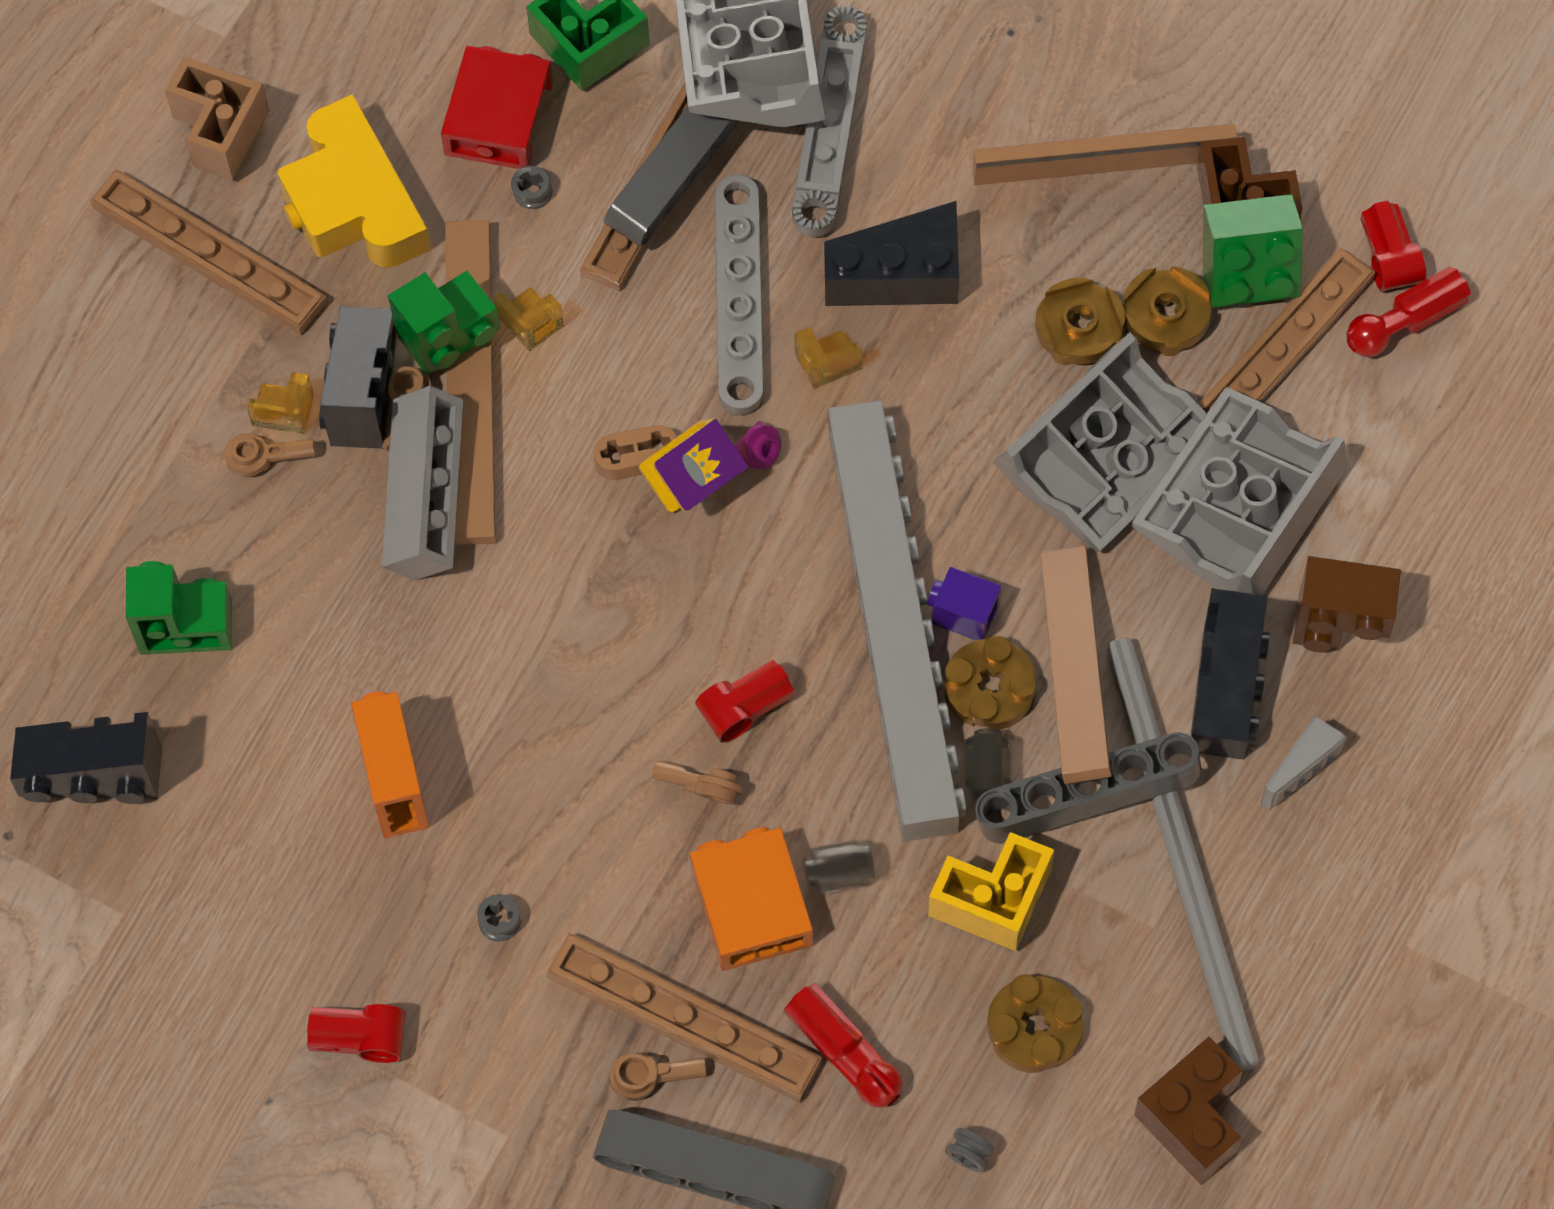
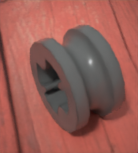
M538 166L523 167L511 179L513 195L521 207L539 209L548 204L552 198L553 190L550 179L543 168ZM532 182L533 185L538 186L539 190L532 193L529 189H525L524 185Z
M502 894L491 895L479 905L477 912L479 928L482 934L489 940L497 942L507 941L518 932L521 924L519 906L511 897ZM501 909H506L507 918L510 920L509 923L501 921L497 927L492 926L491 916H488V914H498Z
M957 1128L953 1136L956 1142L948 1144L945 1153L959 1165L975 1172H983L986 1167L984 1158L992 1156L995 1148L980 1135L967 1129Z

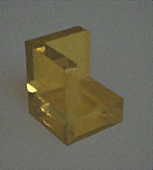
M528 288L511 301L501 291L493 296L499 319L529 352L564 327L561 304L551 294L542 299L532 288Z
M811 327L794 333L795 356L813 389L862 369V349L858 342L850 344L843 331L835 332L817 340Z
M291 372L288 387L262 384L257 399L250 398L247 404L252 426L305 434L314 398L309 374Z

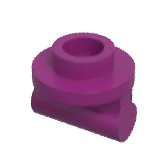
M758 421L738 441L735 448L748 466L755 469H766L777 460L780 454L781 438L775 428Z

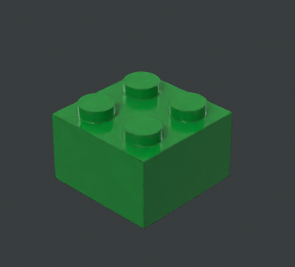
M1292 194L1204 205L1202 273L1210 294L1212 307L1300 297L1303 228Z

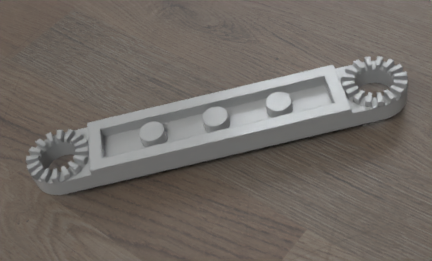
M840 5V8L834 7L831 12L827 13L820 41L817 64L826 120L806 123L792 206V220L795 228L800 233L810 237H819L827 234L834 227L837 217L867 36V22L864 13H861L857 7L855 9L852 8L851 5H848V7ZM848 21L855 24L857 29H855V33L851 32L850 36L849 34L844 36L842 33L839 35L838 31L835 32L834 26L839 22ZM817 206L825 210L826 215L819 222L815 220L812 223V220L807 221V218H804L802 213L809 207Z
M735 174L723 178L715 190L718 392L721 406L728 413L731 412L736 416L737 414L746 416L747 413L752 414L755 409L758 410L759 405L763 401L759 190L751 178ZM732 189L734 191L740 189V191L744 190V193H748L749 199L743 204L734 205L727 202L725 196L728 195V192L731 193ZM736 383L738 385L743 383V385L748 384V387H752L753 394L748 399L736 400L729 395V390H731V386H736Z

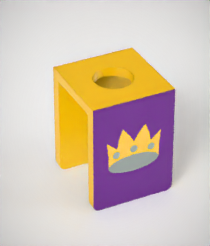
M714 418L698 421L641 462L638 467L668 512H675L679 508L683 511L690 510L747 469L748 465L717 419Z

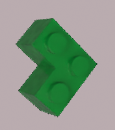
M534 0L526 6L530 35L581 91L650 45L648 17L632 0H603L588 11L577 0Z
M468 270L437 288L427 273L424 272L387 295L397 337L427 375L437 369L443 370L450 367L456 362L459 355L474 346L486 344L501 329L496 306Z
M147 561L139 566L126 567L125 618L140 655L232 650V599L226 581H218L213 578H199L192 583H179L173 564L166 565L159 561Z

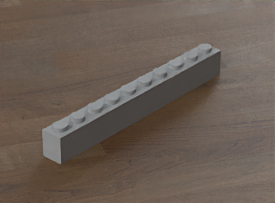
M882 400L828 408V430L902 841L958 834L959 817L966 816L963 789H954L951 774L958 773V762L954 745L946 746L943 731L950 730L949 713L946 703L938 704L935 690L942 688V677L938 660L930 661L928 647L934 646L931 619L922 620L920 605L927 604L923 578H915L912 564L919 563L918 548L915 536L907 537L905 523H911V512L908 496L899 497L897 483L904 482L900 455L892 456L890 443L896 442L893 416H884Z

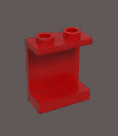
M466 45L441 130L444 156L515 169L530 166L533 157L530 138L544 89L552 90L553 86L551 61L542 59L534 54L518 55L501 52L491 46L479 48Z

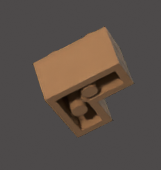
M184 56L165 90L172 117L194 125L186 139L193 167L233 181L269 113L263 83Z

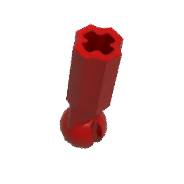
M1447 267L1397 295L1394 298L1393 309L1380 316L1373 314L1357 316L1350 322L1346 332L1349 348L1356 354L1365 357L1380 355L1387 348L1391 335L1402 329L1415 333L1468 303V297L1471 295L1467 281L1456 268Z
M816 983L805 986L794 995L789 1004L784 1008V1013L831 1065H834L851 1083L860 1099L871 1107L885 1108L895 1103L900 1097L903 1088L902 1076L898 1069L884 1060L863 1037L858 1028Z

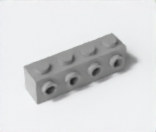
M427 386L393 399L382 568L413 580L453 568L463 399L432 386Z

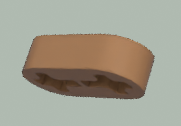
M653 425L606 435L597 441L594 447L595 467L601 476L610 480L643 475L638 466L655 453L654 449H652V443L661 441V445L664 447L676 438L675 432L663 425ZM617 450L620 456L619 463H611V460L608 458L609 451Z

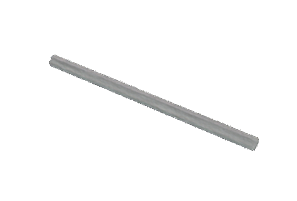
M1129 638L1113 640L1109 643L1107 652L1134 742L1138 744L1160 737L1159 728L1132 640ZM1178 791L1153 797L1152 802L1228 1055L1242 1071L1250 1070L1257 1066L1259 1058Z

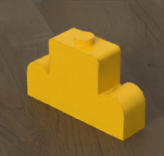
M353 94L312 113L307 120L306 126L312 154L278 170L283 196L287 202V205L283 206V210L292 229L301 228L317 257H324L364 239L368 258L380 267L390 268L398 266L431 251L427 228Z

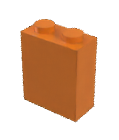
M384 691L371 692L364 695L361 700L351 702L373 803L383 838L429 828L397 691L392 693Z
M767 827L755 828L746 832L740 839L725 843L723 840L708 841L700 845L696 851L690 852L691 870L722 971L813 946L812 926L781 827L769 830Z

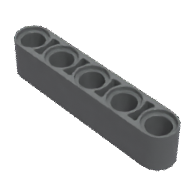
M687 106L614 200L604 218V224L639 247H643L740 121L689 113Z
M1176 732L1109 752L1111 777L1089 780L1101 785L1098 791L1092 795H1083L1077 792L1081 784L1089 781L1064 784L1061 768L990 789L979 797L975 806L981 831L989 841L1002 844L1006 842L1010 832L1022 837H1028L1188 787L1196 782L1202 770L1198 745L1188 734ZM1182 753L1191 757V760L1181 767H1174L1167 763L1170 757L1175 754ZM1137 767L1146 771L1145 775L1137 781L1125 780L1122 777L1125 771L1130 768ZM1048 795L1055 798V802L1047 809H1037L1032 806L1033 802L1040 796ZM1004 809L1010 812L1009 817L1001 823H992L987 820L988 816L995 810Z
M613 1109L608 1110L593 1154V1159L606 1167L751 1209H825L835 1178L830 1171L813 1164L630 1112Z

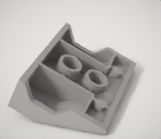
M675 0L689 113L776 127H788L826 120L808 0Z
M1130 332L1111 347L1008 446L993 463L1024 496L1096 552H1100L1137 516L1207 413L1186 391L1166 384L1141 357L1137 339Z
M1225 387L1132 522V526L1214 588L1263 595L1347 470L1344 439L1335 436L1324 442H1319L1290 429L1272 407Z

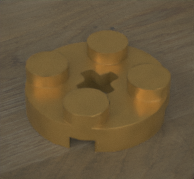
M1171 266L1170 270L1156 271V267L1146 269L1129 283L1125 291L1123 305L1125 312L1124 326L1141 345L1157 350L1164 356L1177 355L1182 349L1189 348L1197 343L1209 327L1212 308L1208 288L1196 274L1181 267ZM1170 302L1176 305L1175 315L1173 316L1161 315L1158 306H1156L1159 303L1167 306Z
M1084 277L1065 279L1051 286L1045 293V298L1038 305L1035 317L1036 334L1041 345L1046 351L1051 353L1054 361L1061 365L1097 362L1111 347L1121 340L1125 324L1124 307L1118 295L1107 286L1105 290L1101 286L1094 285L1093 280ZM1080 313L1083 319L1090 318L1092 322H1089L1086 328L1073 327L1070 323L1073 322L1074 314Z
M992 636L988 639L970 642L960 648L947 663L945 668V699L952 713L963 723L972 727L973 723L979 726H988V730H1001L1018 723L1027 715L1031 708L1032 700L1036 694L1035 668L1029 657L1020 648L1010 644L1009 640L1005 637ZM990 675L991 677L999 678V691L993 693L989 688L982 691L978 687L982 684V677Z
M1028 974L1015 977L1010 984L1004 986L995 995L989 1007L987 1028L989 1038L993 1043V1049L1004 1063L1022 1072L1038 1073L1042 1072V1069H1049L1056 1065L1059 1067L1065 1064L1077 1051L1082 1038L1083 1019L1081 1003L1067 987L1053 979L1042 976L1033 977ZM1035 1014H1039L1044 1017L1043 1023L1049 1026L1046 1031L1038 1029L1034 1035L1027 1033V1023L1023 1019L1026 1016L1033 1017Z

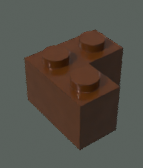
M1245 137L1201 141L1197 171L1203 205L1292 194L1301 220L1303 207L1296 170L1252 175Z
M1308 556L1299 591L1293 644L1303 645L1304 648L1313 652H1326L1330 649L1339 650L1343 632L1354 633L1355 636L1364 640H1378L1381 637L1390 639L1396 618L1401 569Z
M1209 1036L1138 1098L1134 1115L1200 1185L1204 1184L1237 1154L1241 1136L1217 1113L1215 1108L1238 1089L1243 1071Z

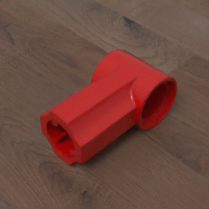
M1387 200L1374 203L1370 208L1362 211L1360 220L1372 252L1371 267L1375 271L1374 280L1379 291L1414 285L1426 280V266L1422 251L1418 244L1411 243L1398 204L1390 203Z
M772 660L731 684L729 681H722L712 685L699 695L695 705L719 741L726 743L743 735L750 729L756 718L794 697V689L781 665Z
M386 1004L367 1005L363 1010L312 1007L307 1025V1047L309 1051L358 1054L360 1058L375 1063L398 1062L401 1058L406 1012L399 1007Z

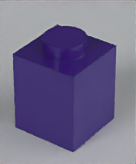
M949 567L944 581L938 579L935 581L928 598L927 605L933 607L932 624L973 640L985 639L1000 606L1001 585Z

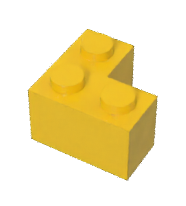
M1010 832L992 873L947 856L929 896L928 916L1016 951L1051 873L1054 849Z

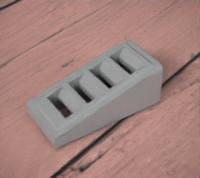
M1318 717L1313 718L1266 784L1261 799V806L1270 810L1338 757L1343 749L1346 736Z

